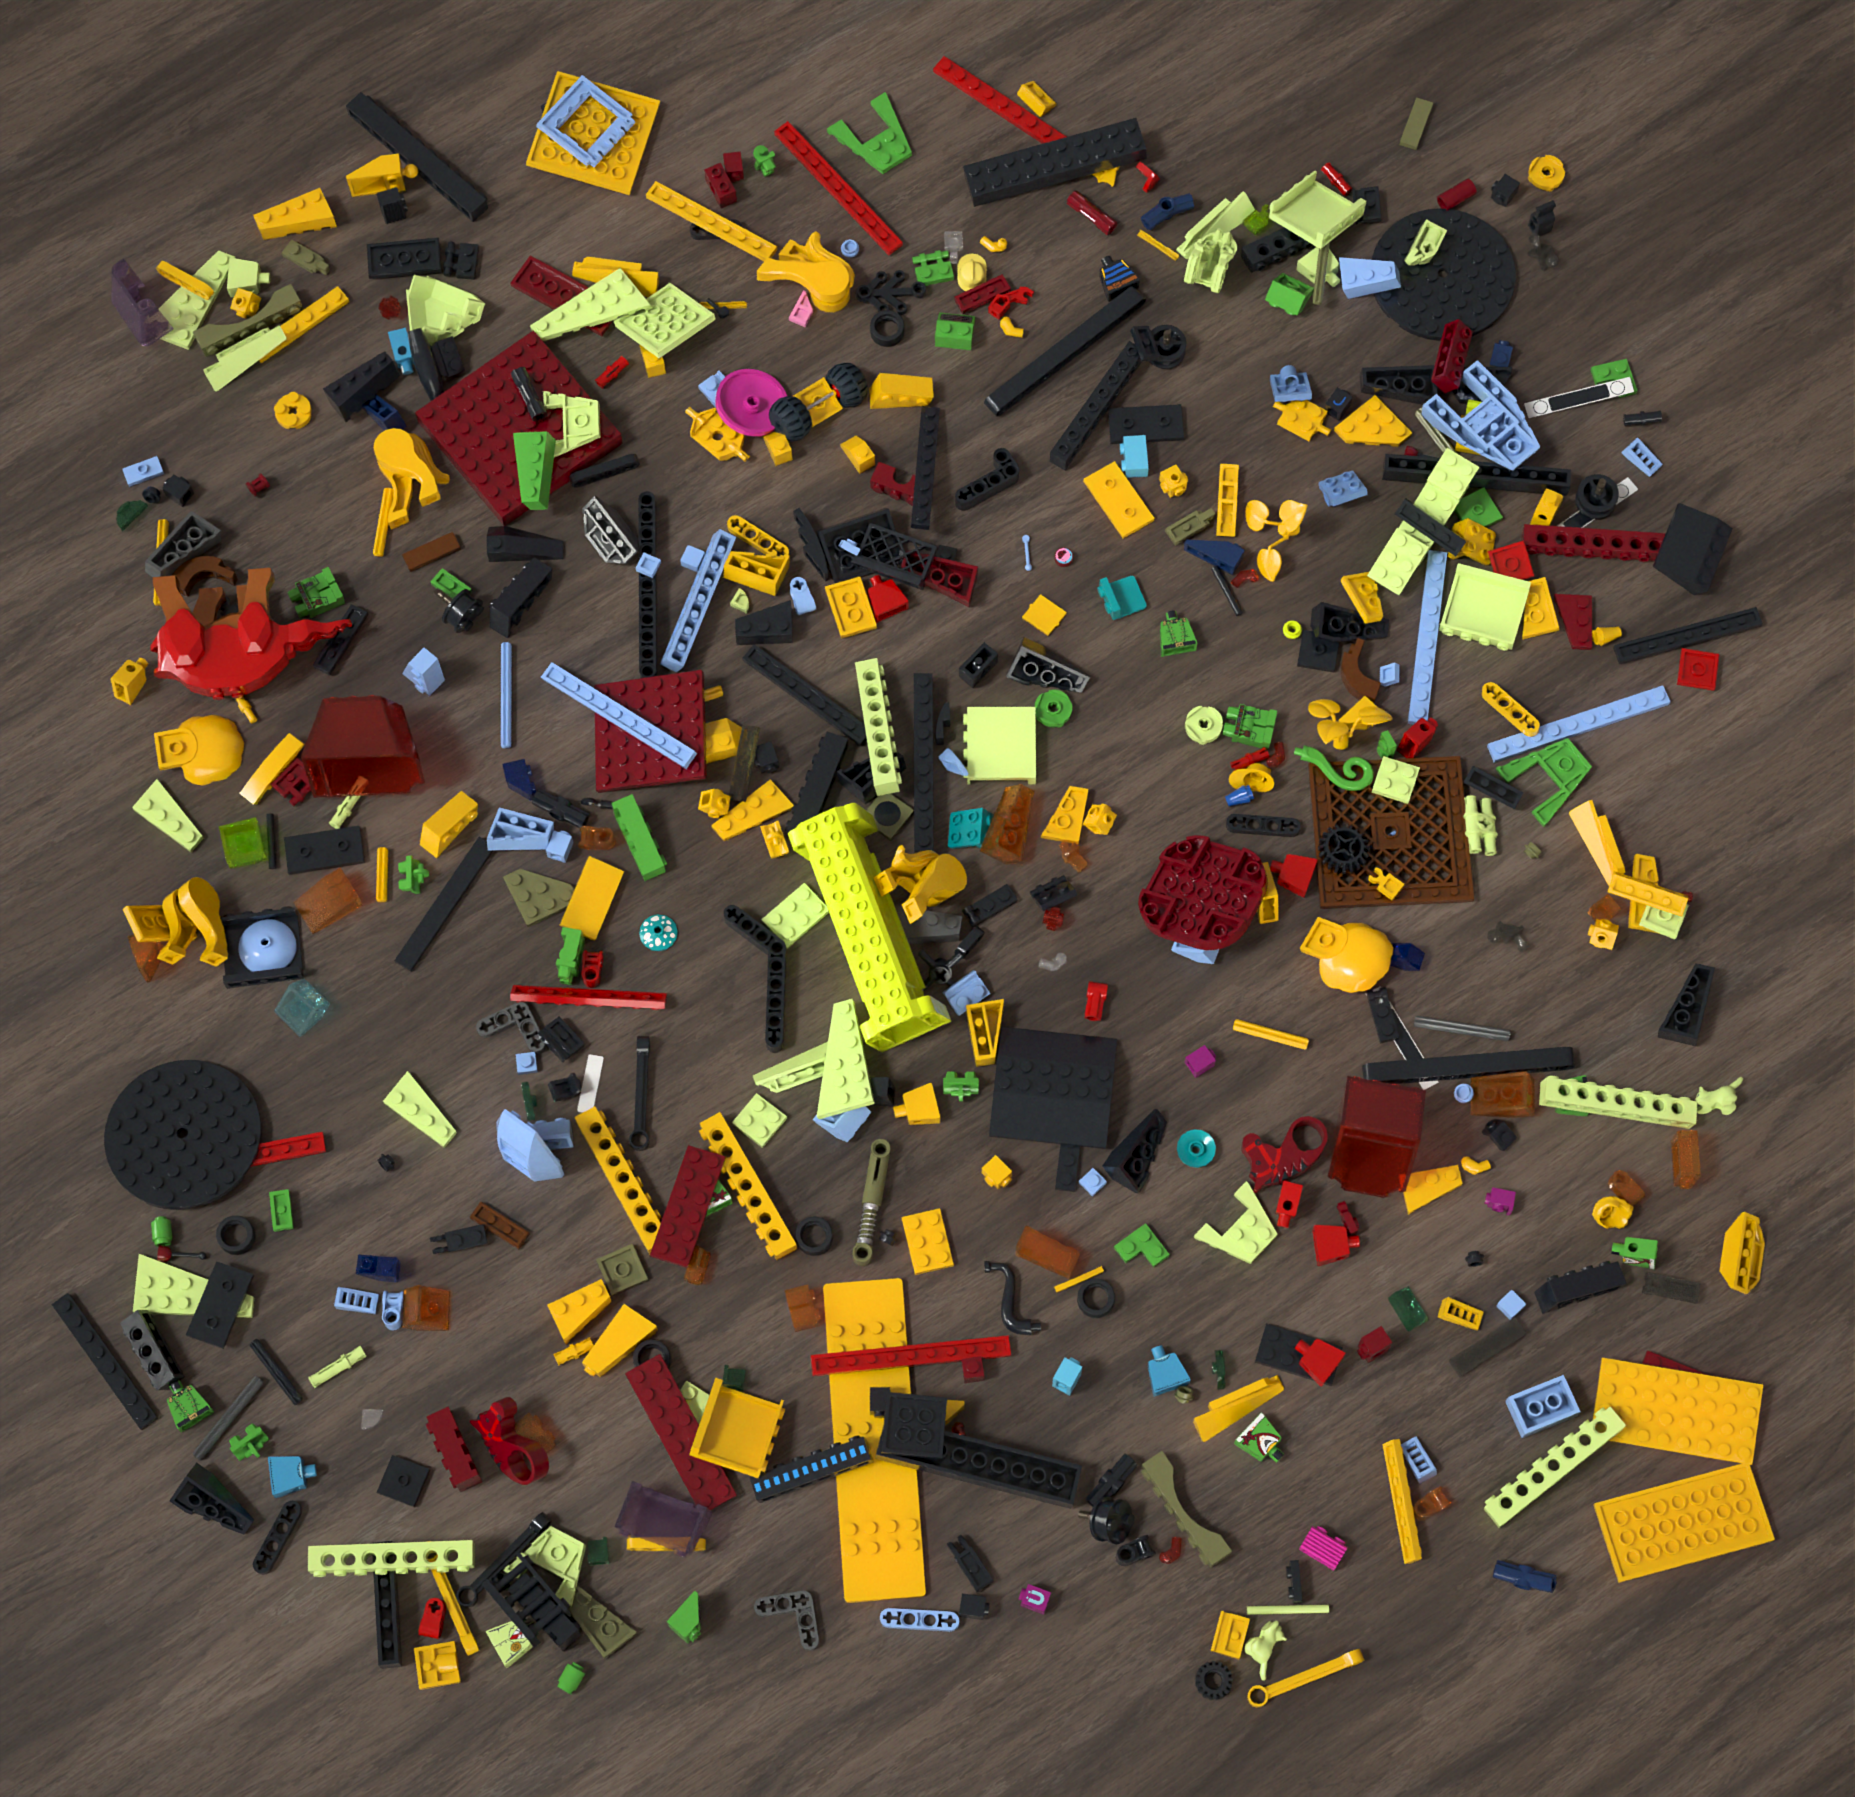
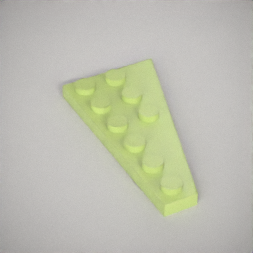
M218 251L193 275V277L206 283L213 289L214 294L209 300H205L180 287L138 328L139 331L189 350L195 339L193 331L201 328L228 276L230 258H235V256Z
M619 268L530 325L532 331H535L542 341L562 336L565 332L572 330L576 332L585 326L592 327L615 320L618 316L635 314V311L641 309L648 310L651 309V306L622 269Z
M853 999L835 1003L833 1006L817 1111L818 1119L875 1104Z
M139 1254L133 1313L137 1310H149L150 1314L194 1316L208 1279ZM246 1294L237 1317L253 1318L255 1299L253 1296Z

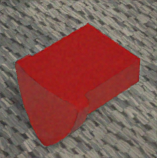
M1140 161L1136 168L1148 178L1142 189L1147 193L1157 184L1160 178Z

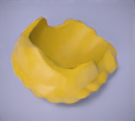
M1603 1197L1595 1204L1592 1215L1596 1222L1604 1228L1615 1227L1621 1229L1628 1224L1633 1206L1618 1197Z

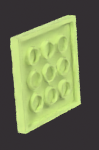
M669 283L646 299L651 309H641L635 311V314L622 315L614 323L615 327L656 357L661 358L716 319L712 312Z

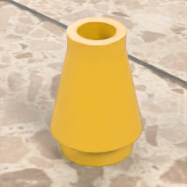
M1597 627L1596 630L1592 631L1593 642L1600 646L1622 636L1620 627Z

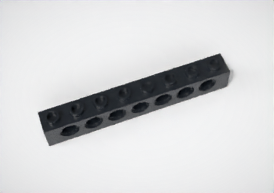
M1131 341L1127 343L1050 452L1051 463L1063 470L1068 468L1104 417L1108 408L1111 407L1138 369L1142 361L1134 343Z

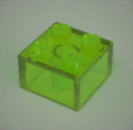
M256 817L218 826L225 859L230 869L268 860L260 824Z

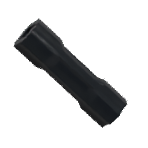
M519 367L511 372L512 379L524 399L532 420L538 422L547 416V412L531 383L526 368Z

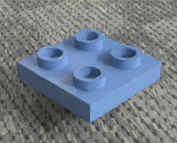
M1287 365L1281 369L1280 374L1270 375V384L1275 402L1312 399V392L1306 372L1297 373L1294 366Z
M1353 470L1319 482V488L1323 492L1328 507H1334L1368 495L1367 488Z

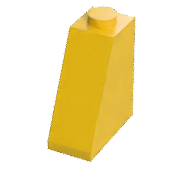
M1268 862L1262 863L1267 874L1268 887L1257 910L1260 924L1279 921L1278 893Z

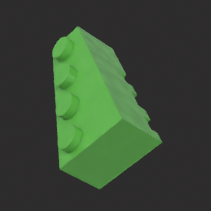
M547 431L513 433L521 501L530 510L548 509L556 439Z
M633 794L611 803L616 821L644 881L665 873L664 866L667 865L663 854L659 855L657 851L659 845L655 838L652 839L650 835L652 832L648 822L644 821V813L640 805H637Z

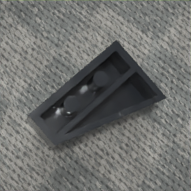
M791 600L735 619L737 645L793 643Z
M897 751L894 753V757H898L899 768H896V771L901 774L906 769L903 755ZM870 756L860 763L858 761L853 763V766L845 770L840 769L836 771L840 784L864 804H867L877 795L874 787Z

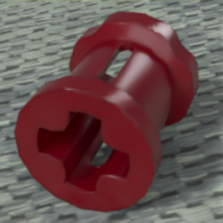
M261 473L252 482L245 483L254 497L264 488L270 487V484Z

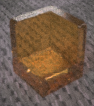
M1607 894L1590 907L1588 914L1594 921L1596 919L1610 920L1618 914L1620 907Z

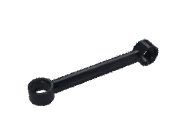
M637 1036L634 1131L629 1136L630 1145L636 1151L645 1150L650 1142L646 1133L648 1059L650 1053L649 1036ZM637 1134H642L646 1137L645 1144L639 1147L633 1145V1137Z
M544 1512L537 1515L529 1527L470 1586H463L457 1591L456 1599L458 1603L466 1608L474 1606L478 1601V1594L484 1589L481 1584L486 1579L491 1582V1578L500 1573L517 1556L516 1554L521 1552L537 1535L544 1532L552 1520ZM466 1589L474 1592V1599L468 1604L463 1603L460 1599L461 1593Z

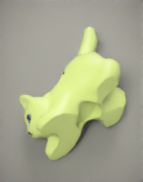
M1739 1077L1729 1086H1723L1711 1092H1707L1702 1087H1699V1093L1695 1098V1101L1700 1105L1697 1108V1113L1706 1114L1716 1108L1720 1109L1724 1115L1734 1112L1736 1109L1735 1101L1737 1100L1735 1088L1742 1083L1743 1078Z
M1277 1620L1273 1623L1271 1621L1267 1622L1262 1627L1259 1637L1250 1638L1245 1643V1653L1251 1655L1255 1661L1260 1663V1676L1263 1681L1266 1680L1267 1661L1272 1654L1273 1646L1278 1641L1287 1640L1282 1627L1278 1626L1279 1622Z

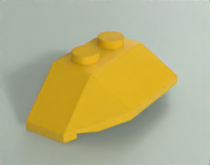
M728 718L705 723L706 764L754 751L750 732Z
M1742 1212L1725 1232L1719 1270L1731 1289L1744 1294H1748L1760 1280L1765 1246L1759 1218L1746 1212Z

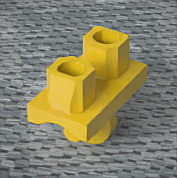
M779 821L760 826L771 859L789 853Z

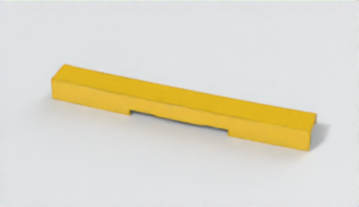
M1140 230L1137 236L1176 261L1179 255L1144 231Z
M745 301L715 303L719 308L726 306L728 309L747 308ZM708 302L699 303L706 309H714Z
M1100 1266L1081 1276L1054 1286L1056 1293L1103 1273L1104 1270Z

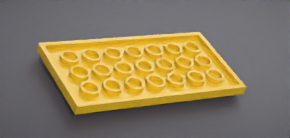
M1601 1358L1593 1420L1596 1418L1594 1414L1601 1408L1608 1409L1611 1407L1626 1427L1609 1441L1752 1465L1763 1385ZM1598 1423L1595 1425V1430L1598 1433H1604L1606 1427L1604 1424Z
M1748 1463L1738 1464L1593 1504L1618 1583L1775 1540L1750 1464Z

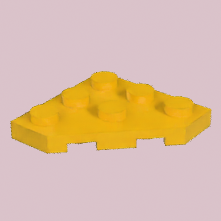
M1376 395L1334 427L1337 435L1345 443L1349 444L1358 442L1365 443V445L1380 446V444H1388L1393 447H1399L1412 436V432Z

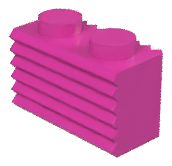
M1312 1526L1299 1550L1334 1571L1348 1547L1344 1546L1345 1542L1340 1538L1335 1537L1333 1539L1327 1535L1328 1532L1322 1527L1317 1526L1315 1528Z

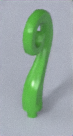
M1306 745L1303 746V749L1295 747L1294 755L1301 756L1300 760L1317 765L1332 783L1344 790H1362L1373 780L1372 766L1361 757H1352L1343 765L1345 776L1351 779L1356 777V773L1351 769L1353 765L1360 766L1364 771L1363 777L1360 780L1350 781L1341 777L1327 758L1317 749Z

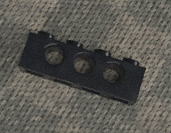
M1284 227L1242 247L1241 257L1250 272L1253 273L1263 270L1272 263L1280 262L1282 258L1293 256L1299 250L1308 249L1313 244Z
M137 1310L120 1323L124 1335L132 1344V1350L138 1355L142 1368L147 1372L151 1379V1385L156 1390H168L172 1383L180 1381L185 1377L149 1310Z

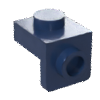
M1499 340V343L1495 342L1490 365L1508 367L1513 346H1510V342Z

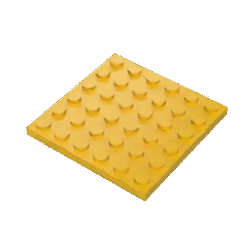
M557 71L541 119L580 77ZM591 81L629 111L635 124L627 132L624 131L625 135L614 144V147L605 156L601 155L603 159L595 167H592L590 164L588 166L584 165L538 128L526 161V166L630 195L660 106V100ZM589 96L558 130L563 134L565 133L578 143L579 147L587 151L618 117L592 96Z

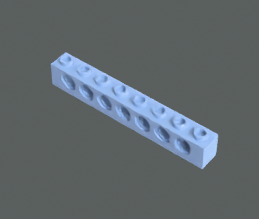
M721 529L713 534L660 665L675 672L684 667L723 571L724 564L736 539L735 536Z

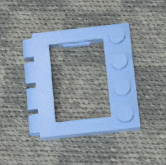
M582 75L537 123V128L584 165L588 166L590 164L592 167H595L603 159L601 155L605 156L614 147V144L625 135L624 131L627 132L635 124V121L632 119V114ZM589 96H592L618 118L585 151L578 146V143L558 129Z

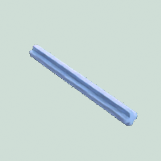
M503 642L501 644V747L511 748L512 646L509 642Z

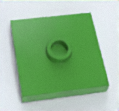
M1485 488L1461 498L1454 510L1460 521L1469 518L1486 528L1501 521L1503 518Z

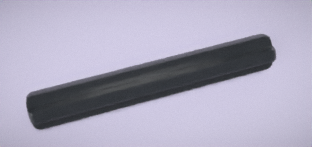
M258 1339L252 1341L249 1344L251 1349L294 1405L299 1404L303 1400L301 1395Z

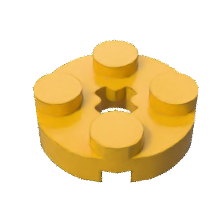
M1545 155V157L1541 158L1539 156L1530 164L1528 180L1535 187L1551 192L1563 182L1565 176L1563 164L1554 156ZM1549 170L1550 175H1544L1542 171Z
M290 392L278 400L274 406L276 419L282 427L286 429H300L310 421L312 408L306 397L296 392ZM296 408V414H289L291 409Z

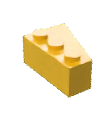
M731 551L724 564V578L776 596L789 569L790 555L777 557L772 556V554L763 556L754 555V553Z

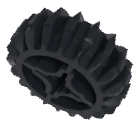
M1343 823L1341 828L1336 824L1334 829L1328 828V833L1323 832V838L1319 839L1318 851H1320L1319 858H1324L1322 861L1323 865L1329 863L1328 870L1334 867L1335 873L1338 870H1342L1344 875L1346 870L1353 873V868L1359 870L1360 865H1365V859L1369 857L1367 852L1370 851V847L1367 846L1369 840L1364 839L1365 833L1359 834V828L1353 830L1352 824L1349 828H1346V824ZM1333 840L1336 848L1330 853L1328 844ZM1357 844L1359 854L1354 857L1352 849Z

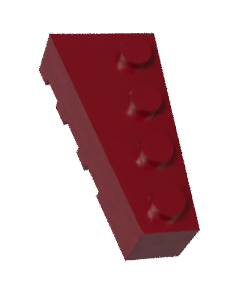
M917 552L907 556L910 564L920 560ZM920 553L922 558H926L929 556L927 554ZM934 557L925 579V585L970 607L978 576V566ZM903 558L901 569L908 566L905 558ZM922 564L913 567L914 573L921 576L924 570Z
M449 1406L427 1416L428 1423L425 1425L430 1435L434 1434L436 1441L433 1443L437 1452H442L444 1459L441 1461L445 1470H449L452 1475L449 1479L453 1488H458L460 1492H463L482 1483L483 1481Z

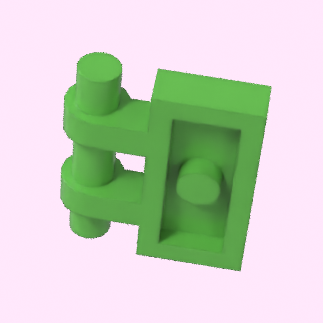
M937 250L935 253L926 255L922 253L919 256L912 257L913 264H921V267L915 268L917 282H923L926 286L954 280L950 261L943 262L942 260L949 258L948 250L942 252ZM933 260L937 262V264L927 265L926 263Z

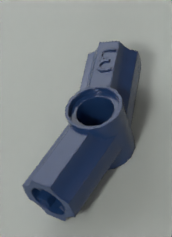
M1188 193L1174 198H1161L1158 205L1141 217L1143 226L1147 230H1152L1164 220L1171 219L1175 214L1193 210L1194 202L1192 195Z
M1499 1560L1496 1561L1492 1577L1512 1583L1520 1589H1536L1548 1593H1553L1557 1584V1576L1555 1574L1536 1571V1569L1529 1566H1516Z

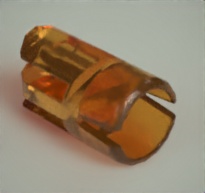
M695 1246L689 1267L686 1268L685 1281L687 1280L688 1283L695 1285L703 1284L711 1256L710 1252L700 1246Z

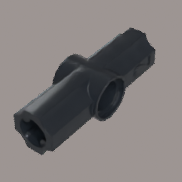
M541 789L535 793L532 800L533 805L549 812L556 820L566 821L580 829L586 826L590 817L589 813L573 806L569 800L560 796L557 798Z
M1124 1454L1112 1469L1106 1471L1098 1481L1099 1484L1085 1500L1093 1507L1100 1498L1114 1496L1138 1464L1130 1456Z

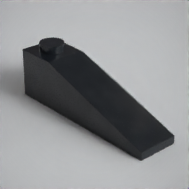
M509 526L489 527L487 532V556L489 562L531 561L534 557L538 560L563 559V541Z
M1321 602L1312 609L1310 627L1316 638L1331 642L1354 641L1357 638L1363 640L1388 637L1389 619L1382 618L1381 621L1364 623L1358 611Z
M1023 637L1006 677L1023 685L1034 684L1045 688L1049 686L1059 688L1060 690L1082 693L1090 675L1042 645Z
M1154 1109L1110 1153L1102 1165L1112 1180L1134 1193L1139 1194L1149 1178L1150 1172H1148L1150 1163L1155 1160L1154 1151L1156 1145L1161 1142L1167 1121L1158 1109Z
M197 1462L169 1500L188 1514L196 1513L204 1516L203 1519L207 1521L212 1519L219 1522L222 1527L243 1535L254 1521L214 1474Z

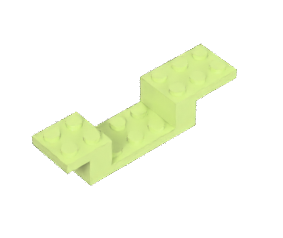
M1447 448L1428 477L1425 487L1414 504L1445 525L1468 489L1469 483L1479 467ZM1403 521L1400 527L1393 533L1367 577L1395 594L1400 595L1434 541Z

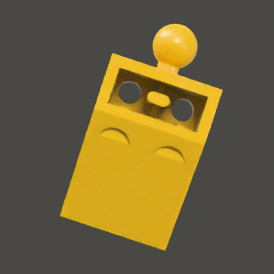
M399 154L382 155L348 174L346 179L352 197L372 195L395 187L400 192L405 191L404 176L415 178L418 174V168L414 164H408L405 168H402Z

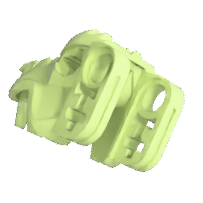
M1217 228L1216 232L1209 233L1195 242L1186 268L1185 283L1194 284L1195 282L1210 287L1212 292H1220L1225 272L1228 269V262L1234 258L1237 251V244L1229 231L1223 232L1220 228Z

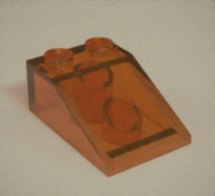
M341 867L324 876L293 902L312 934L363 906Z
M1527 1071L1471 1078V1087L1474 1091L1473 1098L1471 1099L1472 1116L1510 1118L1535 1116L1534 1078Z

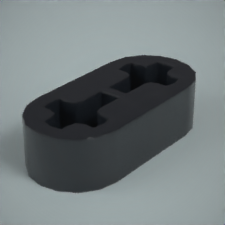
M976 926L958 945L954 953L956 954L958 951H961L964 955L962 959H964L982 939L985 932Z

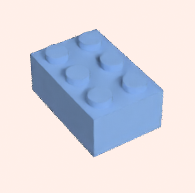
M1564 1375L1509 1396L1505 1401L1521 1438L1577 1417L1580 1413Z

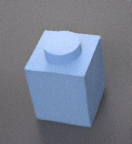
M553 831L546 849L547 857L566 863L574 843L572 836L565 831Z

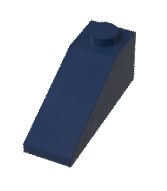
M375 395L376 397L372 401L367 400L362 405L366 413L384 431L392 428L403 430L407 427L399 412L378 395Z
M1186 540L1184 544V551L1214 566H1218L1219 569L1231 575L1234 574L1242 561L1245 551L1240 545L1232 544L1228 541Z

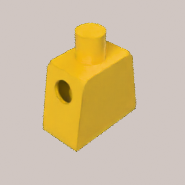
M1546 488L1530 524L1550 526L1561 506L1563 495ZM1541 515H1544L1547 519H1542L1540 517Z
M139 658L136 663L127 660L111 677L114 696L129 705L133 703L147 680L145 669L148 666V662L145 659Z
M932 1083L904 1093L902 1095L904 1104L893 1107L895 1118L907 1116L909 1125L940 1123V1114Z

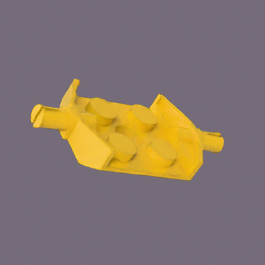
M691 407L686 409L685 413L693 418L690 436L719 461L729 460L734 456H739L744 462L749 459L750 456L742 450L745 435L727 426L717 413L716 408L697 413ZM721 434L723 438L721 440H714L713 436Z

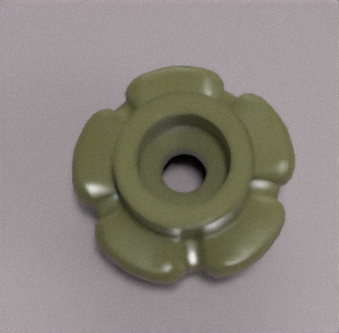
M1532 842L1524 845L1526 848L1524 852L1531 859L1534 857L1539 858L1541 850Z
M1179 1386L1174 1394L1180 1403L1186 1404L1194 1399L1193 1390L1186 1386Z

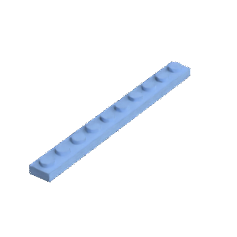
M1428 551L1408 724L1412 725L1420 718L1428 720L1447 552Z
M551 662L541 676L547 683L687 769L697 753L688 746Z
M1660 686L1539 727L1538 734L1533 737L1526 736L1521 732L1488 743L1487 748L1493 762L1496 763L1670 704V700L1664 686Z

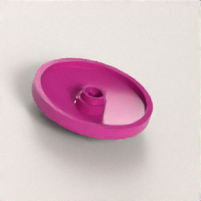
M741 369L730 373L721 381L716 392L715 405L721 419L734 431L747 436H764L775 430V427L771 425L769 420L771 406L779 398L786 397L787 394L782 385L771 375L755 369Z

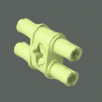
M1466 796L1464 798L1466 813L1463 818L1466 824L1465 835L1469 841V852L1475 854L1482 851L1480 838H1482L1485 855L1493 856L1497 854L1496 838L1498 833L1495 828L1496 817L1492 810V799L1483 798L1479 801L1481 813H1479L1476 796Z

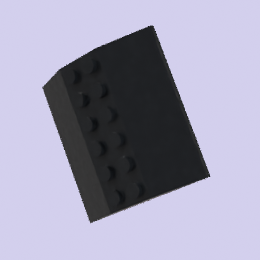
M1001 1027L989 1137L1106 1149L1117 1039Z

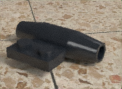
M417 328L407 332L410 352L420 382L430 401L444 393L442 376L450 377L464 372L465 369L453 336L436 341L431 346L422 328Z

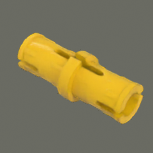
M589 1337L574 1345L572 1343L569 1345L570 1347L553 1355L559 1366L571 1359H578L580 1355L590 1351L594 1345Z

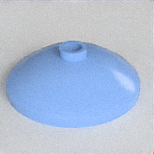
M272 919L261 920L250 925L242 934L238 946L241 961L252 972L288 967L293 961L297 949L296 939L291 929L284 923ZM264 941H268L267 945H262Z

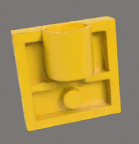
M455 1641L414 1648L420 1690L461 1683Z

